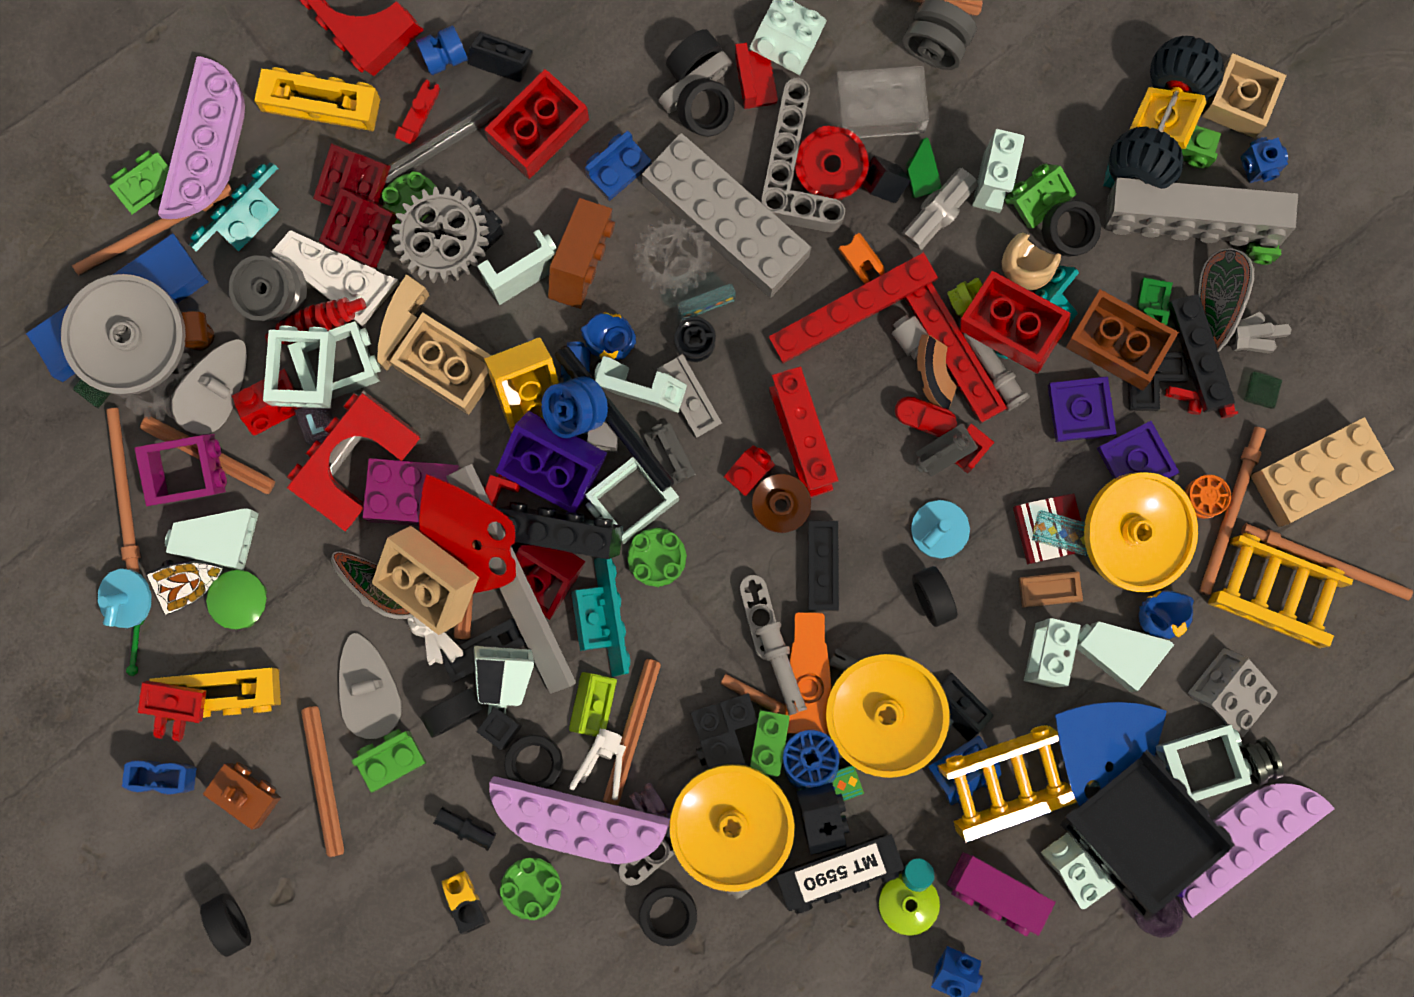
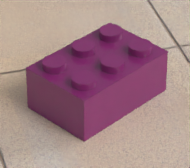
M369 458L363 518L371 523L419 526L421 496L426 474L449 483L446 476L460 470L461 467L451 464Z
M962 852L946 885L953 888L951 895L971 906L975 901L980 903L978 910L999 922L1002 916L1007 918L1005 925L1028 937L1030 932L1038 936L1040 935L1056 903Z

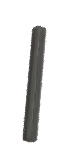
M498 98L490 100L388 164L391 168L385 185H389L397 177L407 174L495 119L504 110L501 101Z

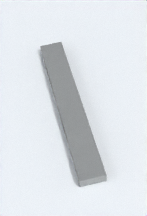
M472 464L446 476L450 484L491 505ZM498 522L489 524L488 532L490 536L496 540L503 539L505 532L501 524ZM477 540L479 547L481 549L482 544L480 543V541ZM511 547V555L516 562V577L511 583L500 587V591L528 649L532 650L534 662L549 693L552 694L571 687L576 681ZM498 557L491 558L489 561L491 571L497 575L504 574L506 572L505 562Z

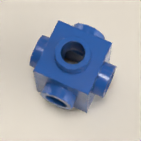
M1267 137L1254 140L1250 143V147L1242 154V166L1249 183L1259 180L1263 182L1273 180L1279 177L1280 172L1288 165V153L1286 148L1281 145L1279 137L1268 140Z
M947 946L935 965L931 988L951 997H969L972 991L977 993L983 979V975L979 974L981 960Z

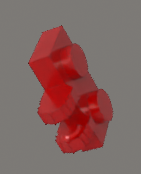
M146 680L141 685L138 713L155 716L153 737L162 739L166 732L167 718L174 719L172 740L181 742L185 732L186 721L200 723L203 720L207 691Z

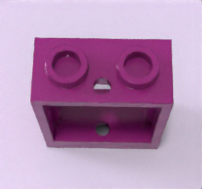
M215 434L134 447L146 507L226 492L227 478L224 470L221 469L219 460L221 447L218 440L215 439ZM197 444L206 488L168 495L160 451Z

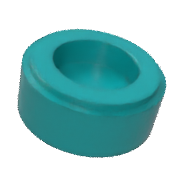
M923 859L911 860L902 872L905 885L916 892L926 890L935 878L933 867Z

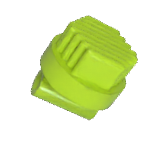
M975 278L969 283L964 281L958 284L957 288L948 292L950 302L960 317L964 315L983 285L979 278Z

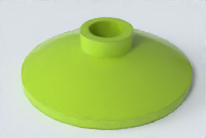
M899 874L898 878L888 881L881 890L879 896L881 917L888 927L899 934L909 936L921 934L934 924L939 914L940 900L932 884L926 890L916 892L905 885L902 874ZM910 899L916 902V907L912 911H908L905 908L906 902Z

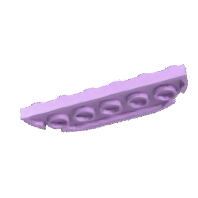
M197 56L158 210V215L161 219L184 218L208 207L222 193L232 171L245 115L244 97L239 85L228 70L219 63L205 57Z
M493 776L489 782L490 797L495 811L503 823L523 841L601 862L623 864L645 858L661 844L670 823L669 818Z
M1269 784L1245 795L1213 820L1218 826L1224 827L1232 837L1231 841L1235 846L1187 887L1184 898L1179 897L1187 915L1190 918H1194L1335 808L1317 792L1295 784Z

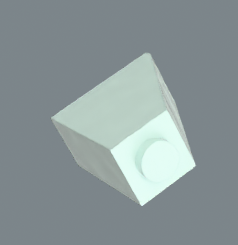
M244 508L173 523L172 530L169 529L165 537L166 553L244 571L259 513Z
M1095 622L1091 625L1085 624L1080 629L1076 649L1129 692H1136L1142 687L1175 644L1166 639L1102 622Z

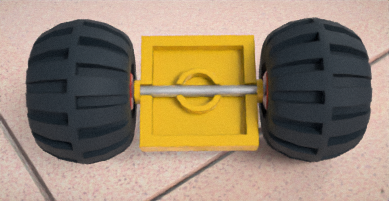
M1178 36L1164 43L1155 53L1150 67L1151 83L1154 88H1148L1130 129L1117 139L1110 150L1108 160L1109 172L1114 181H1116V178L1140 179L1145 184L1164 189L1176 183L1180 178L1183 168L1181 149H1186L1205 107L1206 100L1216 93L1223 81V59L1215 46L1209 42L1206 43L1204 39L1199 37Z

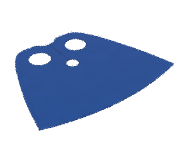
M1107 702L1086 705L1055 715L1065 768L1072 792L1079 806H1082L1089 800L1084 791L1089 781L1096 780L1101 790L1137 761L1144 751L1148 750L1152 755H1155L1156 746L1159 743L1167 713L1166 710L1137 703ZM1109 761L1114 766L1111 772L1105 770V764Z

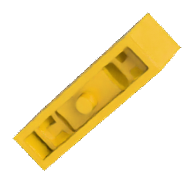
M273 67L272 70L261 69L254 101L261 112L374 131L380 97L376 88L368 83L357 82L354 85L345 83L342 79L329 77L326 80L317 78L315 75L307 72H301L300 75L291 74L285 69ZM291 90L298 91L299 95L342 102V106L345 109H339L338 105L333 103L294 97L295 94Z
M276 668L150 678V681L176 686L186 685L188 688L241 684L242 695L255 694V699H245V697L237 696L205 699L203 718L211 717V711L222 710L223 716L242 714V708H253V713L271 712L272 706L281 705L279 669ZM257 679V682L244 683V680ZM167 718V721H173V720H174V719H171V718Z

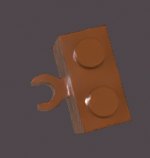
M236 762L235 765L233 763H225L203 795L251 830L260 828L281 799V797L275 794L277 789L263 779L260 782L250 776L252 771L239 762Z

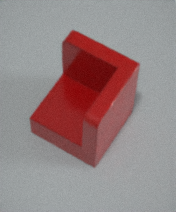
M972 423L967 428V431L978 446V449L955 462L967 474L994 444L993 440Z

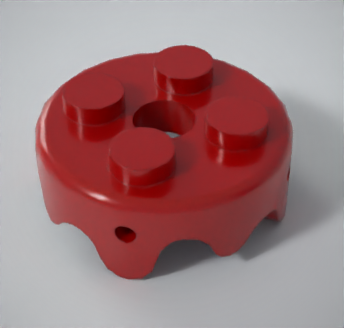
M822 126L812 132L800 144L795 170L801 184L811 194L841 200L851 196L864 183L868 174L869 158L865 145L851 130L834 126ZM829 156L840 158L841 166L838 171L829 172L825 169V160Z

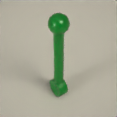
M144 620L139 625L134 626L130 665L126 669V673L129 676H135L138 673L136 660L140 625L144 623Z

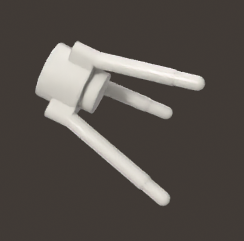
M600 729L593 746L569 786L571 790L576 788L579 781L582 783L586 782L599 756L611 759L613 755H616L612 799H618L622 758L626 746L620 744L622 736L605 729Z

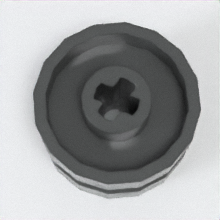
M923 0L914 15V22L909 24L902 42L905 48L920 61L942 70H953L959 67L966 52L965 47L970 45L977 31V26L970 15L958 6L943 0Z
M252 255L241 260L233 269L229 279V295L233 306L239 313L251 320L282 321L291 315H295L303 307L307 297V283L303 272L294 262L284 257Z

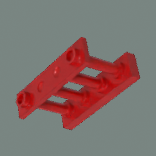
M801 366L772 375L775 386L769 387V393L797 478L807 487L811 498L832 492L834 490L832 483L839 480Z

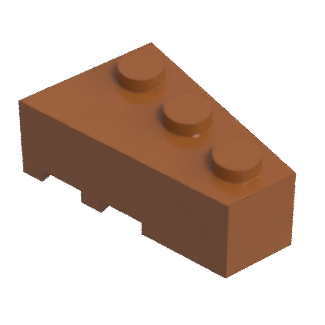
M579 198L550 265L548 299L578 309L582 308L589 285L594 280L597 263L603 258L606 244H604L606 237L611 238L614 231L615 221L611 220L612 208Z

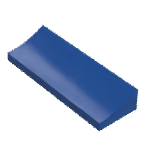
M171 234L113 274H128L145 278L163 288L174 299L176 304L208 283L204 274L174 234ZM69 305L26 333L43 359L51 376L62 383L76 374L66 360L61 343L62 321Z

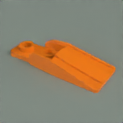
M796 613L794 615V642L791 644L789 662L807 709L793 715H788V709L785 704V715L790 717L787 733L797 734L805 730H816L829 734L826 709L832 689L827 643H825V615L823 613Z

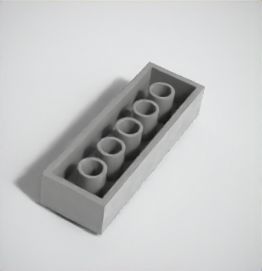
M680 133L642 173V183L647 190L770 299L809 258L812 248L684 134Z
M1116 178L1107 198L1105 230H1112L1114 234L1126 235L1130 232L1142 233V236L1150 238L1158 237L1159 235H1169L1174 240H1187L1189 237L1201 238L1200 240L1205 243H1215L1223 240L1230 241V244L1236 246H1243L1249 242L1260 244V247L1276 248L1278 245L1281 246L1296 228L1298 194L1173 183L1167 188L1160 189L1150 184H1145L1140 179Z

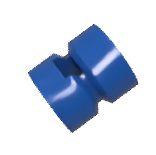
M453 25L438 31L437 37L428 35L416 40L431 76L446 70L447 64L456 66L468 60Z

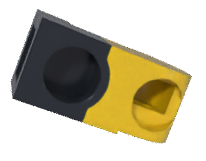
M465 870L442 881L446 899L460 934L470 933L490 923L486 911H484L478 894L475 893L471 879Z

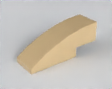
M407 274L396 289L381 326L377 362L386 371L392 365L389 361L418 320L414 315L429 297L426 288Z

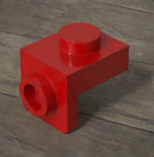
M753 445L741 455L724 478L744 496H747L765 474L775 466V463L771 461L770 455L764 449Z
M498 474V477L490 475L486 487H483L493 507H496L502 488L515 493L520 491L519 484Z

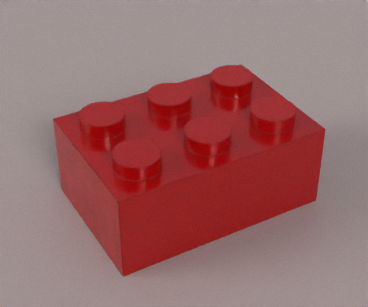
M544 69L484 131L488 142L530 179L589 120L588 109L584 103L549 71Z
M991 271L961 318V332L1038 374L1069 326L1071 313L1002 275Z

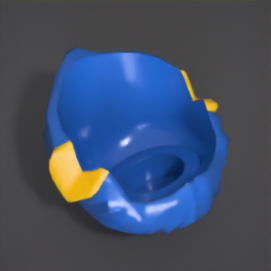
M607 312L596 314L581 328V334L591 354L599 357L601 360L603 356L612 359H623L636 344L635 332L627 319L620 314H609Z
M1159 590L1155 595L1148 596L1146 602H1142V606H1139L1140 612L1138 617L1140 626L1146 633L1158 638L1171 639L1175 636L1180 637L1187 631V628L1193 621V598L1174 591Z

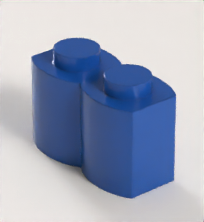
M132 761L124 764L122 787L134 792L187 793L195 788L197 768L187 763L163 764L157 761Z

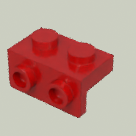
M285 368L279 371L278 390H295ZM265 379L232 395L240 419L254 436L304 411L305 408L271 406L264 402Z

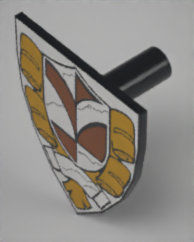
M166 560L162 563V567L146 572V575L164 614L167 615L194 603L203 596L212 583L218 579L223 566L202 561L174 563L172 560Z

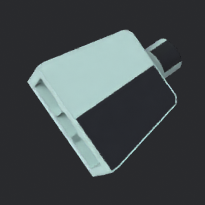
M474 646L478 703L489 704L488 715L494 707H497L506 714L507 705H521L534 667L532 650Z

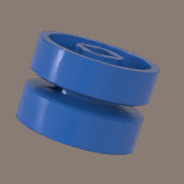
M582 376L554 384L545 391L542 398L544 420L549 429L562 438H571L595 430L603 425L607 417L608 404L605 393L600 385L589 377Z
M805 730L797 733L787 742L783 752L785 775L788 781L799 790L833 783L839 769V752L836 744L828 735L820 731ZM811 757L815 758L816 762L812 763L811 766L807 765V761Z

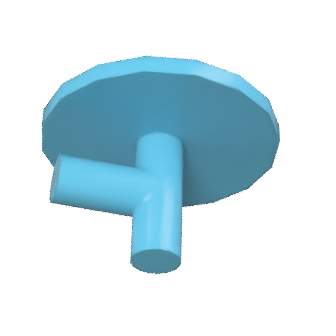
M944 500L928 502L918 509L912 519L911 534L913 542L921 552L929 557L939 559L952 557L964 548L969 539L970 526L968 517L960 507L952 502Z
M121 568L109 572L102 580L98 589V605L104 616L103 625L131 628L139 625L148 616L151 608L152 594L143 576L132 569Z

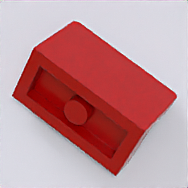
M747 42L735 44V61L744 109L777 104L778 98L771 60L754 51H748Z

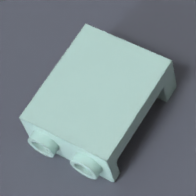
M1000 129L995 130L983 155L977 181L979 185L975 190L972 207L1001 212L1005 193L1012 192L1025 138L1024 135Z
M539 229L534 231L538 249L496 274L488 260L477 266L485 284L499 305L549 275L550 265L557 247L548 234L543 236Z
M603 356L602 361L598 363L595 369V381L600 387L620 396L673 412H679L687 384L668 374L657 371L652 388L626 381L629 367L618 361Z

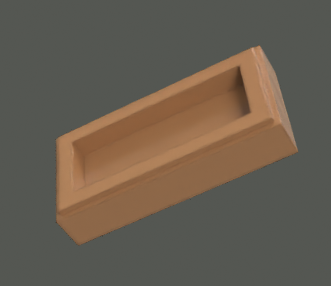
M1079 572L1018 578L1022 608L1083 601Z

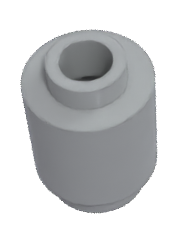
M905 315L893 324L895 330L891 334L906 355H911L916 360L921 335L929 334L916 316L909 318L908 315Z

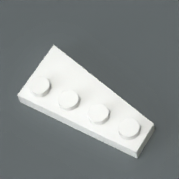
M291 230L271 251L275 257H284L294 262L303 272L306 282L328 300L337 301L340 298L346 297L349 301L363 298L366 303V309L355 312L354 319L362 327L400 284L396 278L384 275L372 267L358 263L346 255L334 252L324 245Z

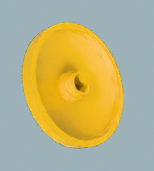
M1134 472L1119 476L1107 483L1097 493L1088 509L1084 526L1087 554L1097 572L1106 581L1118 588L1135 592H1151L1164 588L1182 575L1193 558L1198 540V523L1194 507L1182 488L1167 477L1148 472Z
M878 654L856 662L838 678L829 695L826 720L831 739L836 744L840 755L848 763L864 773L892 778L914 773L927 765L936 756L948 732L950 712L944 689L929 669L919 662L902 655Z
M721 765L698 774L683 788L671 813L670 838L677 859L694 879L717 890L744 891L765 883L783 866L793 844L794 817L786 795L769 776L748 766Z

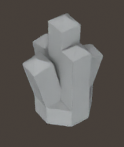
M1258 312L1240 320L1236 331L1229 340V345L1233 351L1248 350L1270 354L1276 349L1274 339L1289 336L1292 331L1289 324L1273 325L1271 322L1264 323L1265 316Z

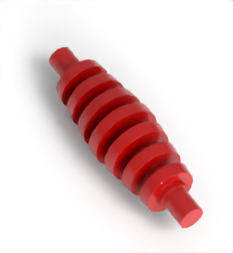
M344 297L337 301L331 300L327 301V303L311 305L304 310L298 311L295 315L287 317L286 320L278 322L276 330H279V326L297 327L298 331H309V327H322L329 331L343 326L345 322L354 320L355 312L366 309V303L363 298L349 301V299ZM269 333L265 334V339H266L267 343H268V334H269ZM282 341L284 345H289L293 343L288 341Z

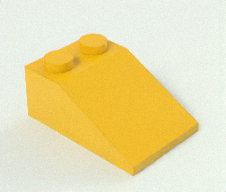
M536 338L484 358L511 434L515 424L528 411L544 419L542 414L543 395L550 386L559 382L552 357L541 338Z

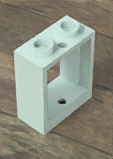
M354 321L327 331L336 338V341L353 336L365 370L364 372L334 382L332 386V399L380 382L377 373L381 371L376 356H370L367 346L371 345V340L366 328L361 329ZM296 342L288 345L303 391H316L317 380L307 352L320 348V343Z
M279 326V330H269L263 401L271 406L331 409L336 338L327 332L326 328L309 327V331H298L297 327ZM282 341L320 343L316 391L278 390Z
M634 457L585 494L589 501L585 506L595 518L601 516L602 518L613 520L612 524H617L598 499L638 468L664 500L625 532L623 531V545L679 501V496L672 487L666 491H660Z
M1053 618L1037 622L1033 633L1024 681L1051 688L1068 686L1081 625ZM1065 650L1070 652L1069 657L1063 655Z
M1220 725L1156 746L1157 755L1164 762L1168 773L1173 778L1183 782L1187 788V793L1194 801L1252 784L1250 764L1242 756L1239 748L1242 745L1238 731L1233 729L1232 725ZM1222 736L1236 778L1191 792L1177 750Z

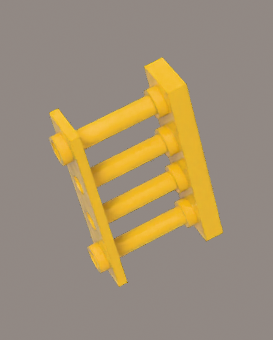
M1243 533V535L1231 538L1229 544L1241 548L1227 589L1223 588V591L1211 593L1208 604L1317 648L1330 647L1334 635L1324 632L1325 627L1323 624L1336 587L1350 586L1353 583V579L1344 576L1345 572L1338 568L1329 566L1323 568L1260 543L1261 539L1254 535ZM1253 553L1269 559L1255 600L1252 599L1249 602L1241 599V594L1238 592ZM1281 564L1297 570L1283 611L1276 613L1268 609L1267 601ZM1312 576L1325 583L1311 622L1304 624L1296 620L1295 612L1307 578Z
M1038 726L1033 728L1029 734L966 756H952L946 760V763L937 765L939 772L948 780L954 778L964 815H962L961 819L953 822L956 832L965 842L1077 803L1071 786L1066 782L1060 781L1050 744L1059 741L1058 731L1051 726ZM1039 748L1048 785L1045 789L1034 792L1030 785L1022 754ZM1010 758L1020 795L1017 799L1006 802L1003 799L994 764ZM982 768L992 805L989 809L977 812L965 774Z

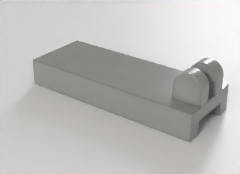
M683 354L656 369L658 372L668 374L687 384L679 410L695 438L722 424Z

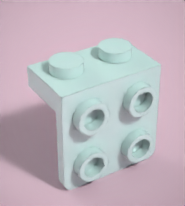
M773 0L749 49L800 75L824 28L826 19L818 12L809 10L794 0Z
M1068 833L1041 851L1044 859L1062 877L1076 904L1081 909H1086L1115 888L1111 881Z

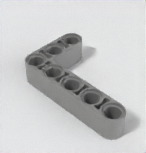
M793 78L784 87L761 203L785 224L824 232H834L841 227L845 215L844 205L839 200L790 190L810 94V87L805 80ZM799 92L803 97L801 99H793L789 94ZM794 119L798 124L789 127L783 121ZM786 145L792 149V152L783 154L778 148ZM775 173H783L784 175H786L787 179L784 181H776L772 177V175ZM777 200L782 206L778 209H772L767 205V202ZM799 205H804L809 208L810 212L801 215L795 208ZM826 211H833L838 215V218L836 220H828L824 213Z

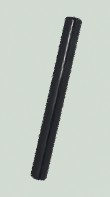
M568 346L561 347L555 353L556 359L572 379L585 376L594 380ZM605 394L608 404V413L605 421L659 490L662 492L666 491L674 484V480Z

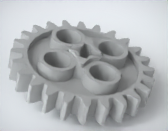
M434 187L433 195L429 196L424 189L422 190V199L419 200L416 196H411L414 203L412 206L405 203L402 204L406 211L405 214L396 213V217L401 224L392 225L393 230L399 233L392 236V241L400 245L396 246L394 250L397 255H402L399 259L402 265L409 264L408 270L411 274L419 269L418 276L421 280L429 274L432 283L436 282L438 276H441L444 283H447L448 275L452 274L458 281L459 271L462 270L469 275L468 265L472 264L477 267L479 264L475 257H485L486 255L480 246L489 245L488 239L482 237L489 234V229L487 226H481L487 220L485 215H479L481 212L479 205L471 207L473 200L470 196L462 201L463 195L460 190L452 196L449 187H446L444 194H440L438 188ZM425 215H436L433 222L429 224L422 223ZM457 218L465 220L461 227H451L453 220ZM419 229L423 230L424 232H419L416 234L415 230ZM441 231H445L446 235H441L440 239L436 238L435 235H440ZM464 236L467 237L464 241L458 239ZM420 243H430V247L427 251H417V247ZM457 246L460 248L457 255L452 257L446 256V251L450 247Z

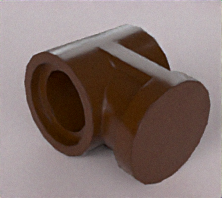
M197 311L182 312L186 332L185 348L195 350L208 348L213 343L214 331L207 324L206 314Z

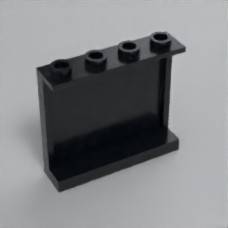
M1148 750L1144 751L1137 761L1077 810L1073 809L1067 814L1060 824L1146 922L1235 846L1231 841L1232 837L1224 827L1218 826L1209 817L1210 814L1206 807L1200 802H1195L1187 793V788L1183 782L1173 778L1166 770L1164 762L1158 756L1152 755Z

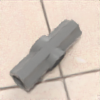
M958 168L940 190L934 191L924 200L921 205L922 210L902 232L905 240L918 250H922L940 229L947 227L958 216L960 211L958 208L979 185L976 179L963 168Z

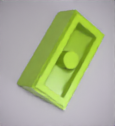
M581 673L569 731L596 737L600 729H607L617 679L592 673Z

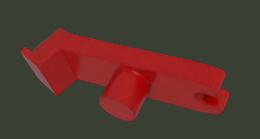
M429 80L423 83L416 98L412 101V106L402 126H398L395 138L409 144L415 142L440 91L438 84H435L433 89H429Z
M1172 386L1166 389V397L1189 402L1188 413L1201 414L1202 406L1197 392ZM1234 405L1219 409L1221 418L1233 417L1238 414V411H1235Z

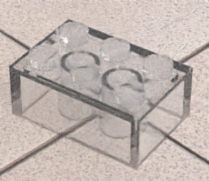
M924 66L837 72L834 87L838 127L851 130L859 138L925 133L929 123Z

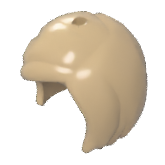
M1023 232L1017 234L1008 244L1002 257V270L1007 279L1027 290H1035L1045 286L1052 279L1060 264L1061 254L1057 253L1054 255L1041 250L1027 240L1030 235Z

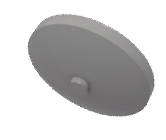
M115 274L105 276L86 285L70 302L61 326L62 349L72 370L88 385L116 395L139 394L161 384L177 367L185 347L186 332L184 319L174 299L157 284L135 275Z

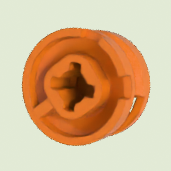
M1203 475L1193 480L1184 490L1194 507L1196 517L1201 519H1208L1221 514L1228 508L1231 501V491L1228 484L1216 475Z

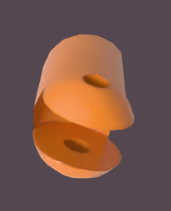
M861 233L854 235L852 242L848 245L838 248L839 252L864 284L872 281L866 271L873 267L880 275L885 274L884 265Z

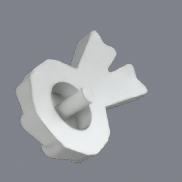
M413 616L407 619L411 632L425 638L429 665L435 662L443 663L440 649L443 650L452 663L456 657L463 656V651L445 632L437 635L416 617Z

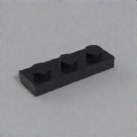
M808 521V611H838V521Z

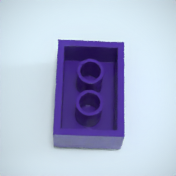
M528 411L515 424L496 473L559 507L576 513L586 500L585 494L591 490L607 452L577 436L571 438L557 436L549 429L542 417Z

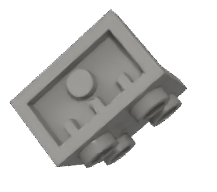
M1226 648L1222 649L1188 692L1193 700L1213 709L1227 725H1232L1233 729L1238 731L1241 738L1245 736L1278 693L1249 658Z

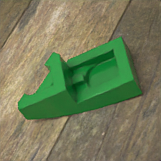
M928 137L921 139L920 145L906 164L908 166L906 168L907 175L911 179L909 185L913 198L928 195L941 189L938 169Z
M1141 278L1137 308L1148 316L1167 325L1170 313L1167 309L1173 283Z

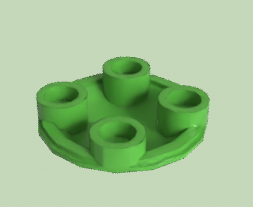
M411 172L399 176L383 190V207L395 213L405 214L406 211L402 206L403 203L412 206L414 203L411 196L414 195L419 200L422 199V190L424 189L429 196L433 195V189L436 185L419 172ZM430 214L425 215V216L423 217L422 221H423L425 218H427ZM397 219L395 224H401V222Z
M652 528L644 530L633 538L629 546L627 560L630 571L637 580L648 586L660 587L669 585L679 578L685 568L687 555L684 544L676 534L668 529Z
M233 570L225 572L208 589L206 599L208 612L214 621L224 628L236 630L250 628L265 610L267 589L256 576L247 571Z
M528 857L516 861L506 870L501 880L500 895L504 905L512 914L521 919L536 920L546 916L555 908L561 895V882L557 871L550 863L540 858Z

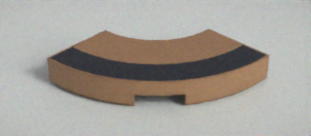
M922 334L917 354L918 371H921L924 383L922 389L930 403L949 410L957 385L951 380L946 367L948 346L930 335Z

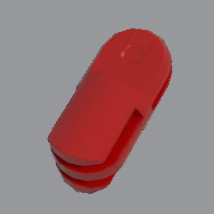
M911 396L901 398L895 405V415L898 421L931 435L941 437L957 427L955 414L938 405Z

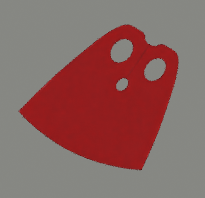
M426 474L420 504L419 532L479 577L473 593L497 589L514 581L516 577V562L511 555V546L515 542L513 522L504 513L474 495ZM498 522L503 525L505 529L503 539L496 540L490 536L488 532L490 523ZM474 540H478L482 544L480 550L474 549L472 545ZM498 557L505 562L506 572L504 574L497 575L491 571L489 567L491 558Z

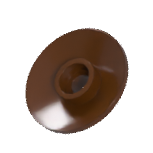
M787 474L769 476L754 491L752 498L754 516L769 531L775 533L792 532L801 527L810 514V493L807 487L794 476ZM778 500L786 502L787 507L784 510L776 508L775 503Z

